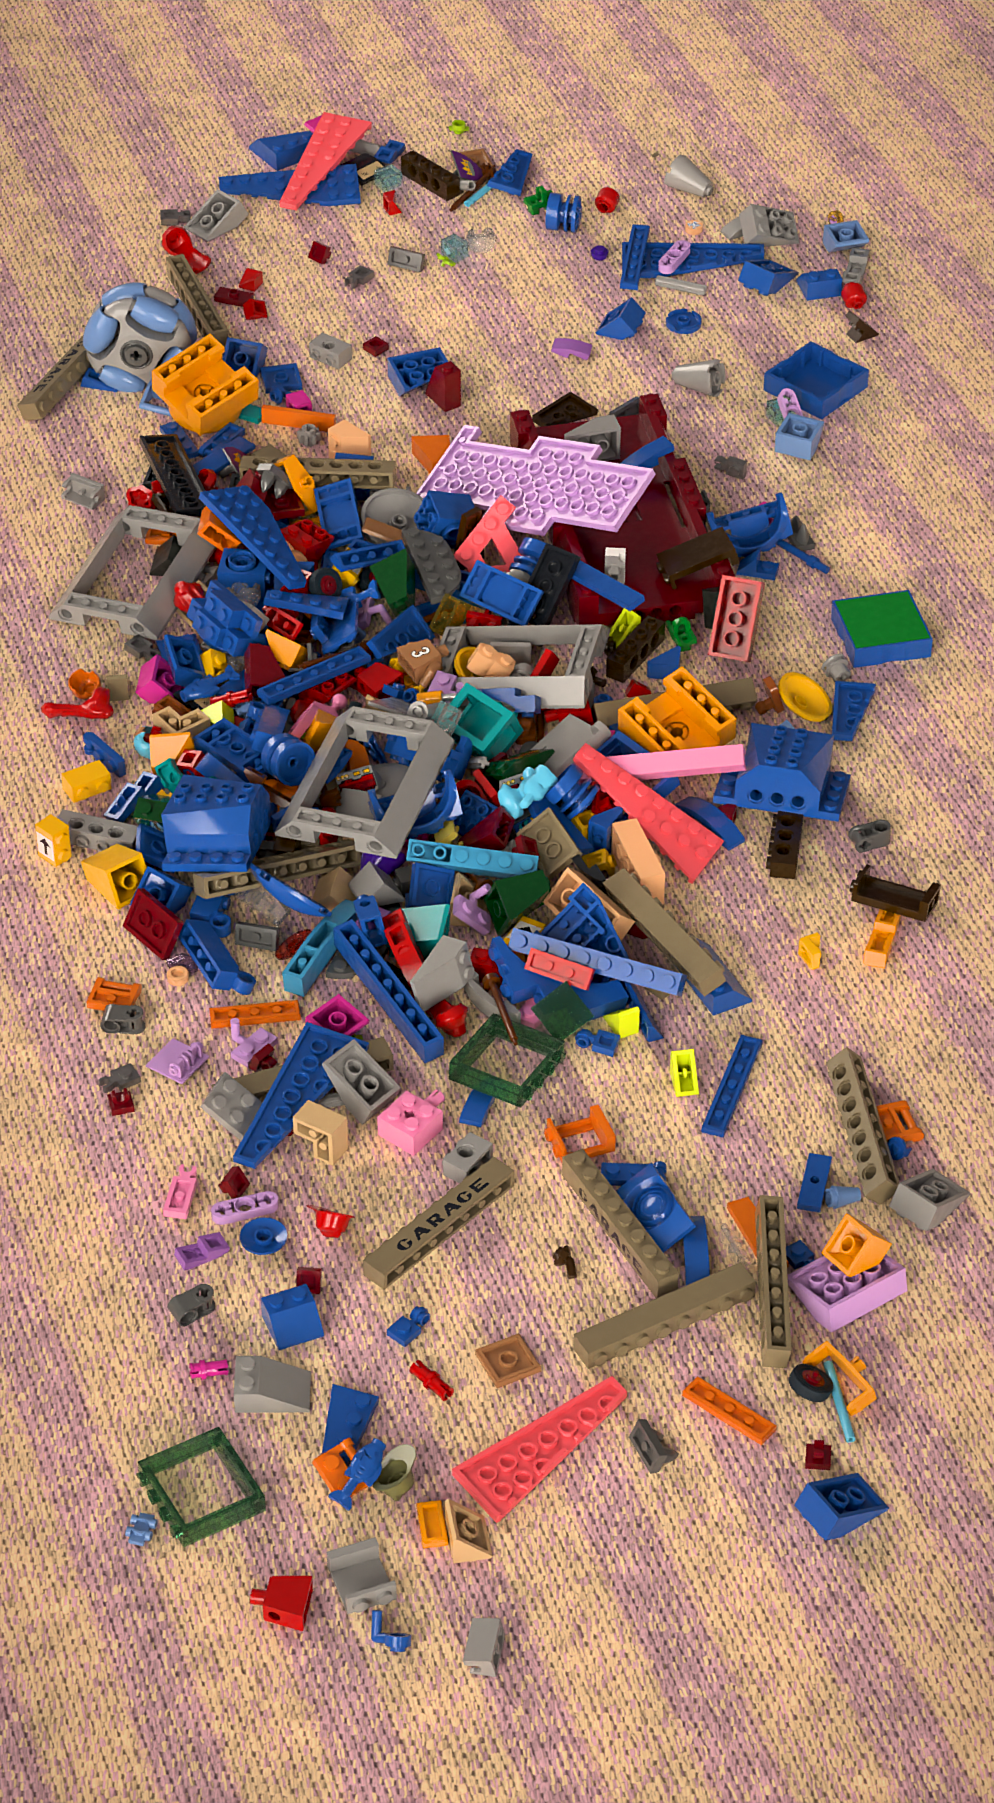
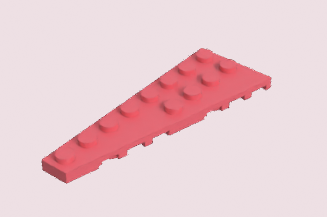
M323 112L279 202L280 207L297 210L305 202L308 194L316 190L321 180L324 181L326 175L333 171L346 157V153L355 147V143L364 137V133L368 129L371 130L372 122Z
M585 743L574 756L573 761L588 777L595 779L600 785V790L603 793L607 792L615 800L614 804L617 807L623 808L629 815L628 819L637 818L647 839H650L652 842L654 841L660 849L659 852L663 856L667 855L675 863L674 867L678 871L681 870L689 878L688 882L693 884L722 846L724 840Z
M611 1376L452 1468V1476L486 1513L498 1523L627 1398V1391Z

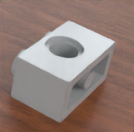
M322 332L309 342V355L314 360L340 369L352 360V345Z
M469 1132L463 1139L458 1141L456 1147L450 1153L444 1156L442 1161L443 1175L461 1183L466 1176L474 1173L481 1164L493 1157V1143Z

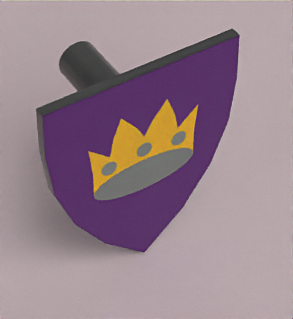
M450 151L456 166V170L453 172L454 175L464 180L478 181L483 176L482 169L470 158L459 152Z
M234 447L223 448L222 450L228 458L230 465L219 472L220 476L224 478L233 471L236 474H240L239 466L242 457L247 455Z

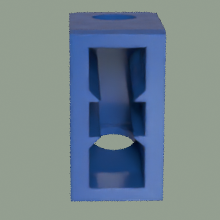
M360 895L353 902L360 930L374 947L388 944L375 896ZM374 922L376 927L373 930H369L367 923Z

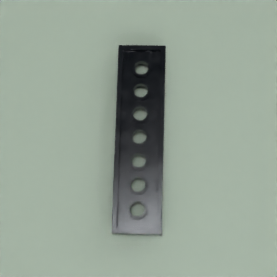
M177 434L139 436V444L173 512L186 516L201 517L202 510L206 505L199 499L200 492L206 490Z

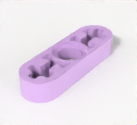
M685 240L675 242L659 260V272L663 274L673 273L690 254V243Z
M789 388L783 389L777 397L783 418H786L789 411H794L797 415L803 416L795 392Z
M265 1191L215 1203L211 1208L212 1220L216 1224L224 1225L274 1213L278 1209V1196L274 1192ZM244 1205L251 1207L248 1211L239 1210Z

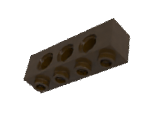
M414 150L401 156L402 175L445 201L460 195V178Z
M648 615L606 658V677L624 683L665 640V622Z
M778 811V814H773L772 826L776 828H771L770 840L774 842H769L768 855L771 856H767L766 869H770L769 877L795 879L803 814Z

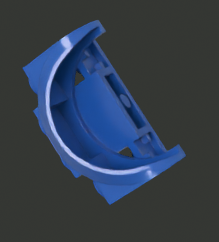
M782 492L775 494L776 501L714 518L713 512L706 513L710 531L723 527L724 531L730 530V534H726L735 547L738 557H747L758 549H761V552L769 551L776 547L775 543L779 539H786L793 535ZM768 518H774L773 521L769 524Z
M210 580L205 598H192L186 616L193 621L192 627L210 648L236 657L244 656L249 643L261 645L268 643L266 634H259L263 619L219 581Z
M387 734L386 739L388 740L384 751L391 754L389 758L399 761L398 764L409 767L417 751L407 749L406 737ZM461 735L455 750L451 749L436 779L437 781L442 782L444 778L443 771L448 769L451 770L454 778L458 780L463 779L472 754V742L468 737Z
M450 769L443 771L445 782L433 785L407 840L415 839L420 834L437 833L439 829L444 828L443 823L445 821L455 820L459 815L463 814L457 786ZM375 789L367 790L370 800L368 805L374 820L382 821L394 795L377 799ZM435 798H438V799L440 800V802L437 804V806H436Z

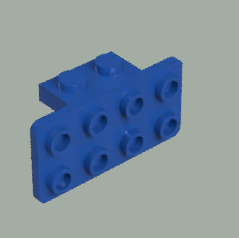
M357 601L347 606L343 620L330 617L325 619L324 616L311 614L310 633L315 640L318 639L321 642L323 654L333 653L338 650L341 644L349 643L356 638L359 609Z

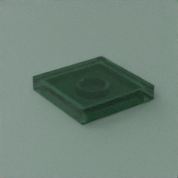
M567 980L531 1007V1010L558 1044L594 1017Z

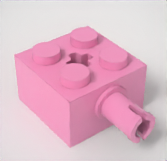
M436 1089L423 1100L406 1090L377 1116L378 1135L414 1156L443 1130V1111L437 1108L439 1104L445 1101L443 1093L441 1091L438 1093Z

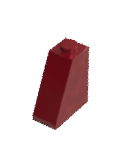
M451 361L434 368L425 394L444 412L461 406V370Z
M249 643L244 654L245 689L249 688L251 690L249 693H252V696L259 697L257 689L285 678V675L270 646Z
M500 806L464 834L458 842L463 841V846L500 851L506 848L515 819Z

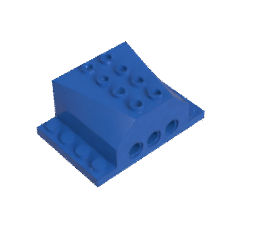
M751 723L745 754L746 771L721 773L713 795V803L723 805L735 804L737 807L777 813L778 811L803 814L804 817L839 822L851 774H845L842 771H830L834 741L833 734L812 732L804 728L792 729L783 725L771 726Z
M183 774L161 814L167 854L162 862V870L175 872H247L250 862L252 863L272 823L271 816L278 811L277 805L270 803L269 793L261 784Z

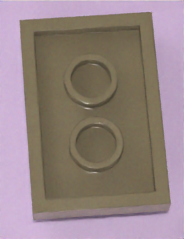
M550 807L516 833L517 836L521 834L536 840L540 856L538 867L544 871L545 877H548L549 881L573 862L571 858L577 854L582 855V852Z

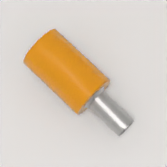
M442 690L417 693V701H422L426 704L452 701L457 693L444 694Z

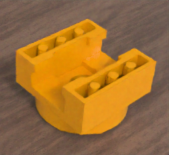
M211 334L152 370V390L168 404L170 415L180 426L196 432L199 436L205 433L218 432L229 422L234 423L239 418L242 409L258 399L259 380L245 366L235 372L222 360V353L225 352V347Z
M683 666L663 679L666 692L647 705L636 697L618 709V730L650 753L724 746L736 738V718Z

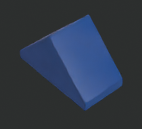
M678 645L647 661V677L664 679L679 669L681 647Z

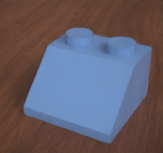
M858 220L824 225L823 244L828 253L862 248L869 243V238Z
M788 413L776 432L774 452L811 460L817 450L824 421Z

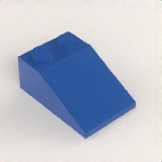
M770 259L746 260L738 281L744 283V287L748 289L755 288L759 290V294L768 296L769 294H776L795 278L799 272Z
M859 1473L809 1482L794 1504L803 1518L814 1527L818 1535L825 1541L840 1538L889 1509Z

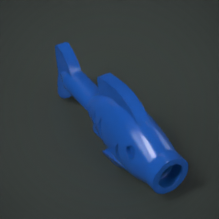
M372 580L365 591L356 593L355 587L351 586L342 590L340 597L349 598L348 605L357 601L359 608L363 607L361 601L369 597L381 598L376 580Z
M228 665L225 668V672L216 677H212L209 674L204 678H195L193 682L180 691V697L184 702L212 697L220 692L218 684L227 680H240L241 676L234 671L231 665Z
M374 1438L371 1443L358 1450L351 1461L350 1467L344 1472V1475L350 1477L342 1490L333 1491L328 1497L338 1502L347 1511H350L352 1508L350 1495L356 1486L364 1482L368 1487H371L380 1476L383 1451L386 1445L381 1440Z

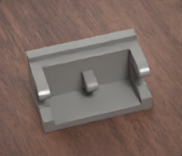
M70 474V477L62 484V487H67L66 491L61 494L62 499L94 510L105 500L104 484L78 474Z
M472 1618L463 1663L466 1666H478L480 1668H470L471 1674L497 1676L505 1639V1632L500 1618Z

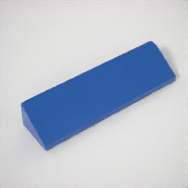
M238 436L195 463L193 467L197 475H199L202 469H212L215 473H218L230 465L228 458L222 450L223 448L234 447L248 454L256 448V445Z
M402 540L334 553L330 561L338 570L343 572L371 566L406 548Z
M619 980L629 996L627 1001L629 1008L639 1007V1026L646 1040L652 1042L663 1039L664 1037L636 985Z

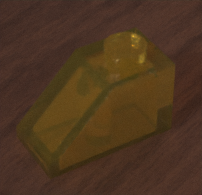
M445 593L429 628L431 631L443 636L446 627H457L463 624L466 613L470 610L471 605Z

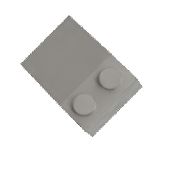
M217 189L184 228L208 242L238 227L249 213L241 201Z
M614 414L596 417L564 434V440L600 445L603 451L597 458L599 461L620 459L621 427Z
M443 935L410 981L415 1001L424 1012L462 989L468 980L473 977L474 967L466 941Z
M355 1039L322 1063L345 1107L362 1125L390 1104L401 1089Z
M931 1169L900 1182L889 1207L894 1209L897 1215L914 1222L917 1228L928 1231L937 1227L970 1196V1192L935 1169Z
M236 1356L234 1379L235 1413L310 1412L311 1371L263 1356Z

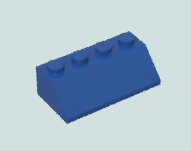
M696 938L700 943V947L702 949L705 947L710 952L712 960L714 962L718 960L725 969L723 975L726 982L705 997L686 979L710 1013L714 1016L751 1003V997L708 943Z

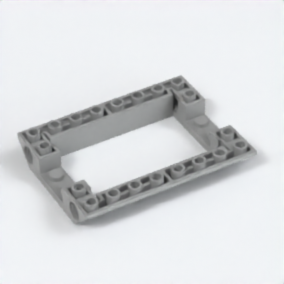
M129 505L113 519L48 617L51 620L82 626L87 624L91 616L119 621L120 631L123 634L140 635L143 638L158 640L178 609L173 601L175 584L179 581L195 582L217 547L197 534L200 518ZM149 529L176 533L178 545L182 546V548L144 606L86 595L125 534L143 539Z
M602 624L446 627L439 646L445 644L449 655L441 658L443 667L441 671L454 675V658L458 651L468 647L469 643L470 645H479L480 643L490 645V642L531 643V645L575 644L565 676L457 677L456 684L458 682H462L464 685L468 683L476 689L517 688L521 690V696L536 695L541 697V709L585 708L593 685L591 666L594 657L603 655L610 634V628ZM456 684L452 691L456 692ZM467 697L459 706V710L465 709L468 706L469 701ZM501 702L505 708L515 709L511 705Z
M355 706L351 707L335 718L274 832L275 836L316 843L322 832L353 838L355 850L358 852L397 859L454 745V739L432 720ZM374 731L406 737L407 749L417 751L382 821L312 809L348 737L368 742Z

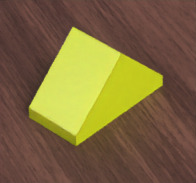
M624 608L610 630L609 636H612L613 640L616 641V648L641 623V616L634 611H628Z
M222 700L201 710L210 718L211 726L223 718L234 724V710Z
M639 1007L625 1008L603 1015L612 1031L620 1035V1039L639 1033Z
M694 1049L671 1051L670 1076L676 1097L699 1094Z

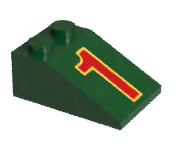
M553 749L529 750L490 762L489 766L484 767L482 774L498 793L500 780L521 774L527 767L535 769L539 764L544 765L555 751Z

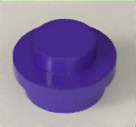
M601 245L595 246L591 249V256L595 260H604L608 256V249Z

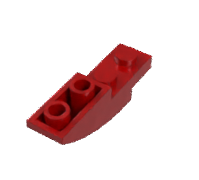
M399 908L383 917L382 921L391 950L412 990L410 981L425 960L420 948L416 945L405 913Z

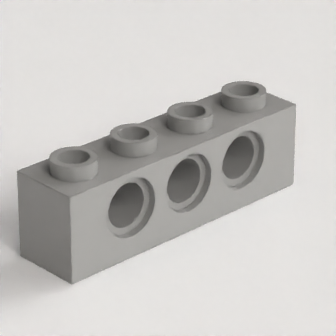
M62 809L58 816L59 820L69 825L70 844L99 850L100 852L115 844L136 850L138 827L136 825Z

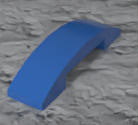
M689 796L674 804L677 808L687 815L693 816L723 839L724 843L722 846L727 850H731L745 842L744 836L736 825L721 810L708 801Z
M690 1216L697 1227L683 1237L686 1285L710 1275L707 1230L704 1216Z

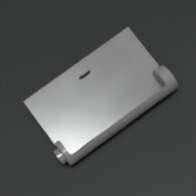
M389 697L369 701L368 705L393 714L434 720L438 719L451 701L426 704L422 701L409 703L403 699Z
M569 714L530 750L553 749L555 753L547 760L544 766L549 768L558 777L570 764H576L573 758L585 743L597 750L612 735L609 728L601 721H597L591 726Z

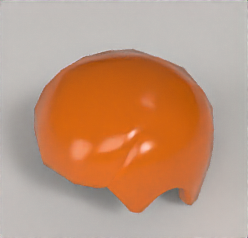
M78 669L69 677L68 686L74 696L86 700L92 696L96 688L101 686V679L93 670L86 672L83 669Z

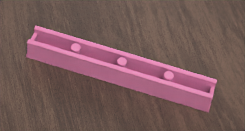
M743 744L607 757L638 780L746 771V750ZM583 772V775H582V777L580 778L579 781L582 783V782H584L586 779L591 778V777H588V776Z

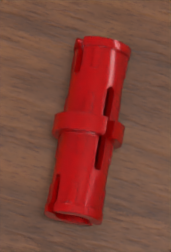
M249 688L237 692L228 691L224 695L211 697L210 705L222 700L232 708L236 704L251 702L253 696L252 693H249L251 692Z
M421 1360L416 1361L419 1366L415 1363L411 1365L410 1373L423 1382V1386L427 1390L431 1389L443 1401L448 1399L445 1394L449 1398L452 1397L454 1389L441 1379L438 1372L431 1371Z

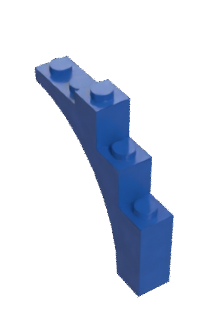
M501 936L492 938L490 948L488 949L489 957L492 961H495L499 974L503 978L500 986L501 994L511 1004L534 998L536 1006L540 1007L544 1015L568 1008L569 1015L574 1017L577 1024L625 1009L629 996L619 980L591 983L589 990L586 991L524 969L526 963L509 949Z

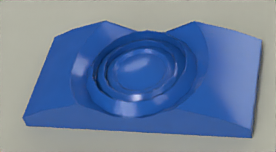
M351 478L315 488L314 494L321 528L334 536V540L327 550L351 544L355 538L364 540L358 503Z
M477 560L459 596L509 621L526 626L544 591Z
M652 1162L616 1190L663 1253L697 1227Z

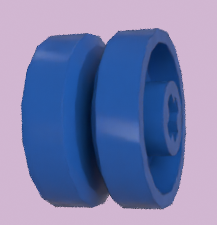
M280 733L270 738L265 744L261 753V764L270 776L276 778L282 784L297 786L301 784L315 758V753L307 743L294 735Z

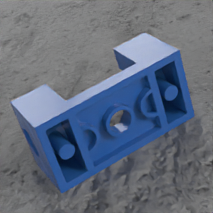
M221 719L193 737L196 750L202 751L204 755L207 752L211 753L220 762L234 770L246 783H250L244 774V770L248 766L267 775L266 780H277L263 769L261 764L262 752L252 750L253 742H250L251 735L227 719Z

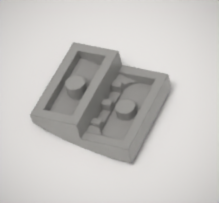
M342 788L340 799L342 805L336 807V813L374 820L368 805V801H370L368 792ZM376 794L377 799L384 798V796Z

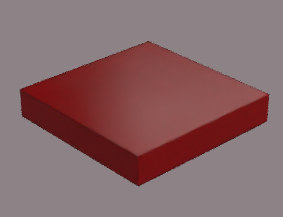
M479 769L472 772L473 777L483 790L488 801L500 807L497 791Z

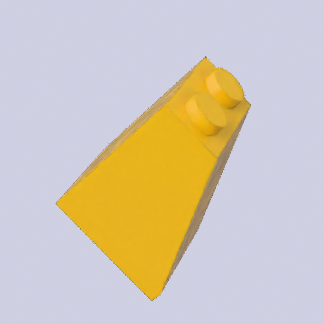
M115 844L81 861L86 879L117 909L130 904L146 870L141 852L119 844Z

